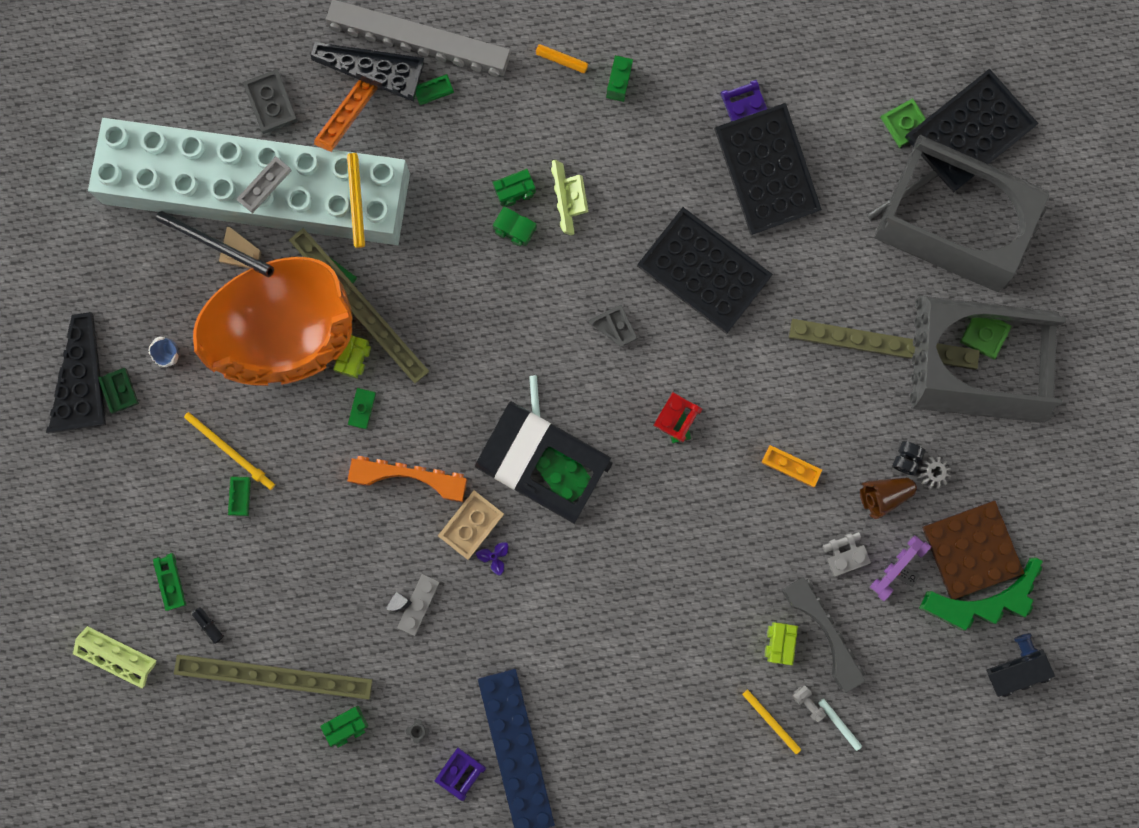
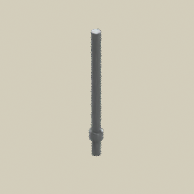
M933 170L906 188L901 200L938 177L937 173ZM890 200L867 214L870 221L885 212Z

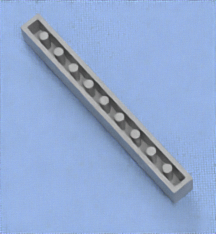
M332 0L326 17V22L333 31L340 32L342 30L354 37L358 35L363 36L371 42L377 40L389 47L394 45L407 52L411 50L416 51L424 57L430 55L442 62L447 60L460 67L464 65L469 66L474 71L481 72L483 70L495 77L505 75L510 59V49L337 0Z

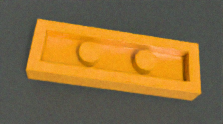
M771 445L768 446L761 462L812 488L815 487L822 472V469Z

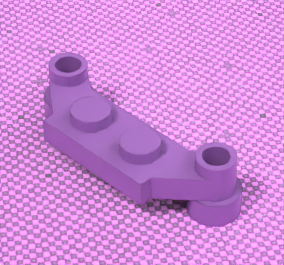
M914 535L907 543L910 547L907 550L903 549L896 556L899 560L894 565L891 563L884 570L886 575L881 580L877 578L871 584L870 588L878 594V597L883 602L894 591L889 584L914 555L917 554L922 558L931 548L926 541L923 542Z

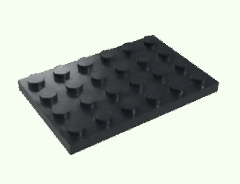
M989 68L910 131L905 138L914 147L918 136L922 135L989 165L1039 123ZM924 152L921 154L922 158L953 193L975 176Z
M786 103L714 128L750 235L822 210Z
M684 207L681 208L637 264V267L726 334L773 275Z

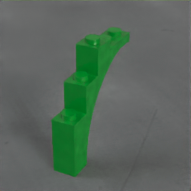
M1029 558L1024 574L1007 589L989 598L976 601H960L941 596L933 591H927L919 609L963 631L972 626L974 622L973 615L989 624H996L1002 619L1003 609L1018 617H1026L1033 609V599L1027 597V594L1029 595L1034 588L1033 582L1035 577H1038L1042 571L1041 564L1043 561L1038 558Z

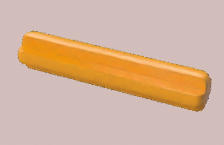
M541 44L536 48V55L581 73H585L588 69V63Z

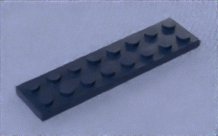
M516 669L478 678L514 828H549L555 826Z

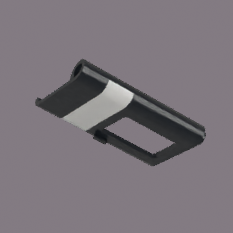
M510 401L480 454L475 468L575 524L604 471L609 472L613 462L610 461L612 457ZM547 446L554 448L593 471V475L577 503L565 499L531 479V474Z

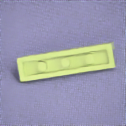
M88 626L75 640L74 655L140 688L145 686L148 674L156 665L157 660ZM81 647L85 648L88 653L80 650ZM99 656L103 657L106 662L102 661ZM115 664L121 666L123 670L117 668ZM133 673L141 676V679L135 677Z

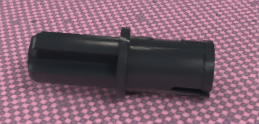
M201 607L193 611L192 616L202 627L201 631H205L213 644L224 638V635L215 626V621L211 620Z

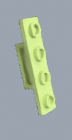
M553 160L551 172L555 179L554 190L558 197L557 208L561 216L560 227L564 233L574 235L572 217L588 212L583 176L576 175L566 179L563 163Z

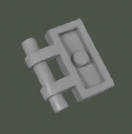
M859 532L855 534L849 533L839 540H830L828 544L822 546L825 553L832 551L834 555L827 558L834 577L871 563L865 546L856 547L855 542L862 539ZM849 546L850 550L840 553V547Z

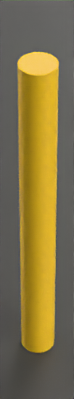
M747 689L742 695L795 754H798L801 748Z

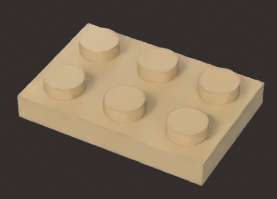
M473 491L439 533L438 537L469 560L504 516V513L476 491Z

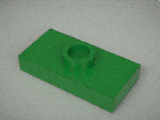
M446 74L418 85L416 98L419 105L454 93L448 75Z
M357 388L347 425L367 430L376 392Z
M230 477L229 516H249L251 477Z

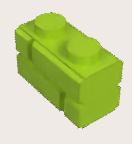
M351 335L347 347L337 358L333 370L339 374L357 379L359 375L363 374L365 364H363L364 358L370 354L371 346H369V342Z
M772 622V626H768L767 637L770 638V643L765 648V657L768 658V662L793 665L798 626Z

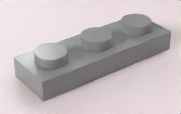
M275 156L236 200L253 214L292 170Z
M421 575L410 598L412 603L405 609L398 624V629L416 636L439 586V581L426 575Z

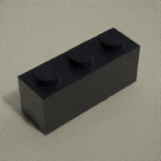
M1043 649L986 669L997 697L1010 696L1014 691L1019 689L1027 690L1033 684L1039 682L1046 683L1052 680L1053 677H1056Z

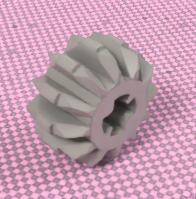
M931 456L928 457V461L923 460L921 462L923 466H920L918 470L922 473L918 475V478H924L921 482L922 485L928 483L929 489L933 488V486L939 489L941 485H947L946 479L951 478L947 474V472L951 471V468H945L947 461L941 463V457H936L934 460ZM936 469L937 476H933L934 473H931V470Z

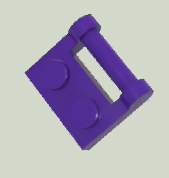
M757 80L750 81V84L721 92V97L731 121L767 109ZM753 91L754 95L731 103L730 98Z
M457 747L434 781L459 800L464 801L467 797V792L480 773H484L486 766ZM472 765L474 770L460 790L455 788V785L468 766Z

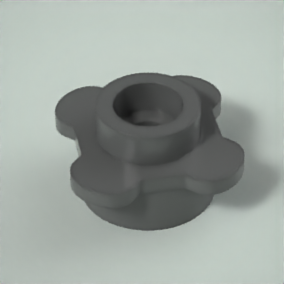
M416 719L411 727L406 728V734L410 735L414 743H420L421 739L424 736H428L430 732L429 728H425L420 719Z

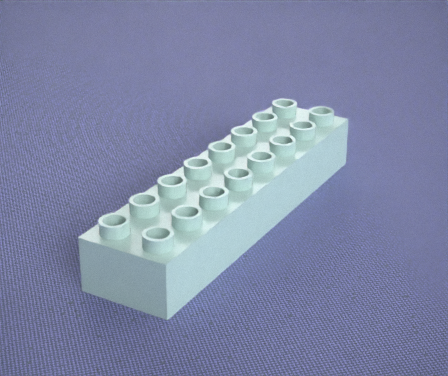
M102 118L88 192L102 204L155 212L163 211L169 214L298 232L304 228L308 233L353 239L347 155L354 152L339 150L330 152L318 147ZM357 153L365 241L398 245L410 177L406 161L404 159ZM276 156L292 171L252 214L236 199Z

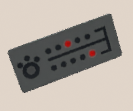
M890 558V559L888 560V562H887V564H886L884 570H885L891 563L894 565L897 561H895L894 559ZM905 566L896 578L913 587L919 574Z

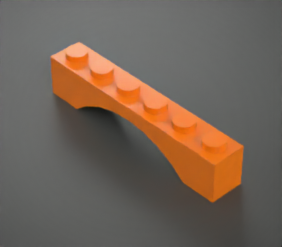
M358 456L357 459L352 458L347 480L350 483L370 486L386 478L409 477L430 485L446 500L464 502L468 481L467 478H463L464 474L452 473V476L445 475V471L434 469L433 472H428L425 467L414 466V469L407 468V464L395 463V466L388 465V461L377 459L376 462H371L368 457Z

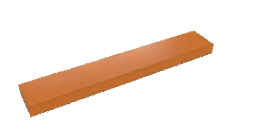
M358 80L315 138L314 145L332 152L378 87Z

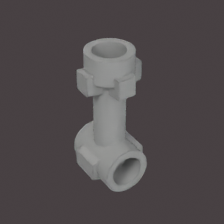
M806 686L799 687L794 691L793 699L799 705L804 703L812 712L810 717L813 720L819 722L826 716L823 707L818 708L809 698L812 693Z

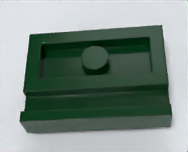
M126 368L111 372L103 377H98L110 413L114 414L117 411H122L139 404Z

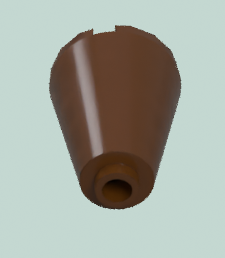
M908 477L866 481L861 484L863 488L860 489V498L864 508H869L871 512L869 514L870 517L879 519L914 496L917 486Z

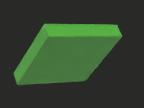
M913 98L881 115L882 121L899 148L909 143L905 136L926 119Z
M972 318L960 343L974 350H980L981 354L994 360L1012 326L997 319Z

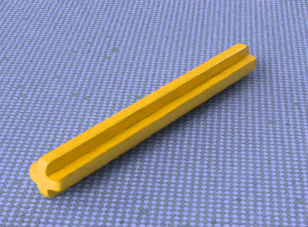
M349 153L347 161L353 240L355 248L365 247L359 159L357 153Z

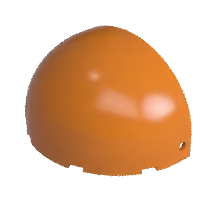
M307 257L282 258L266 262V264L274 267V273L271 277H266L251 268L230 280L208 300L197 317L193 331L194 352L211 371H218L226 379L247 385L268 386V383L281 382V385L306 379L327 368L326 365L333 359L336 360L350 341L352 334V312L342 283L335 271L326 263Z

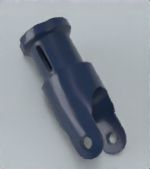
M1031 633L1022 634L1014 638L1022 652L1020 654L1021 657L1038 651L1032 643Z

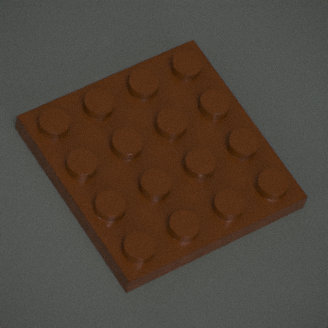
M991 501L922 527L928 544L931 546L930 549L950 599L965 596L1024 574L996 501Z

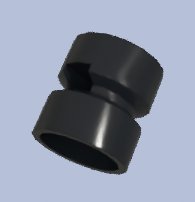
M902 441L898 450L900 455L895 457L892 467L907 475L916 476L920 467L918 461H922L926 450L914 443Z

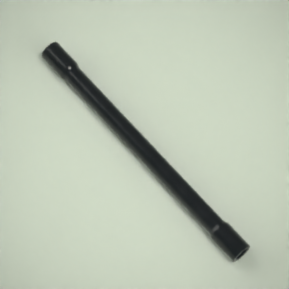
M163 211L157 213L156 220L202 242L253 268L256 272L266 277L273 275L274 267L265 262L256 260Z

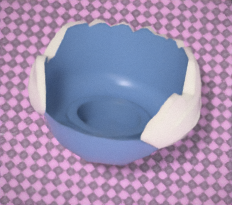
M157 337L149 346V354L152 360L159 366L169 367L177 363L179 351L177 344L173 340Z

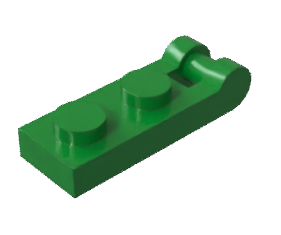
M174 553L167 554L164 558H154L153 564L165 611L187 606ZM168 564L169 570L164 571L163 566Z

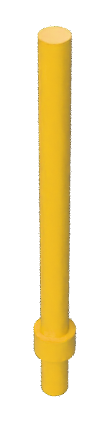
M190 412L185 414L184 418L246 469L254 480L260 481L269 490L275 487L276 484L268 479L260 468H255Z

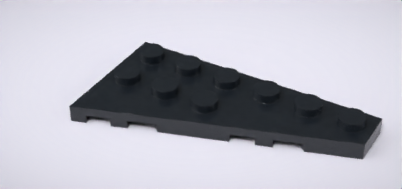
M319 42L314 43L311 52L312 61L414 102L424 66L423 57Z
M91 312L71 315L67 334L68 341L62 356L64 359L59 370L55 388V400L53 409L50 411V423L46 429L48 434L106 425L102 387L98 379L100 377L94 316Z

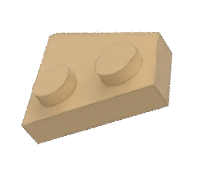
M227 227L223 243L256 260H260L261 251L232 228ZM223 253L220 254V263L251 269V267Z

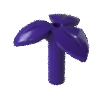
M501 542L497 544L494 552H491L489 549H480L476 552V556L484 563L492 560L490 568L496 575L500 576L504 572V563L498 558L507 555L508 543Z

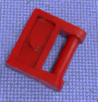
M672 392L653 426L676 440L684 442L686 433L697 414L700 415L702 408ZM685 408L691 410L679 432L673 430Z

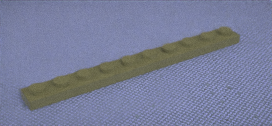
M304 228L289 239L303 257L320 260L335 271L346 291L351 312L414 384L429 373V370Z
M798 319L791 320L790 339L912 359L913 354H915L913 339ZM936 344L937 352L944 365L972 370L978 368L980 350Z
M181 654L176 656L174 675L361 699H370L373 679Z

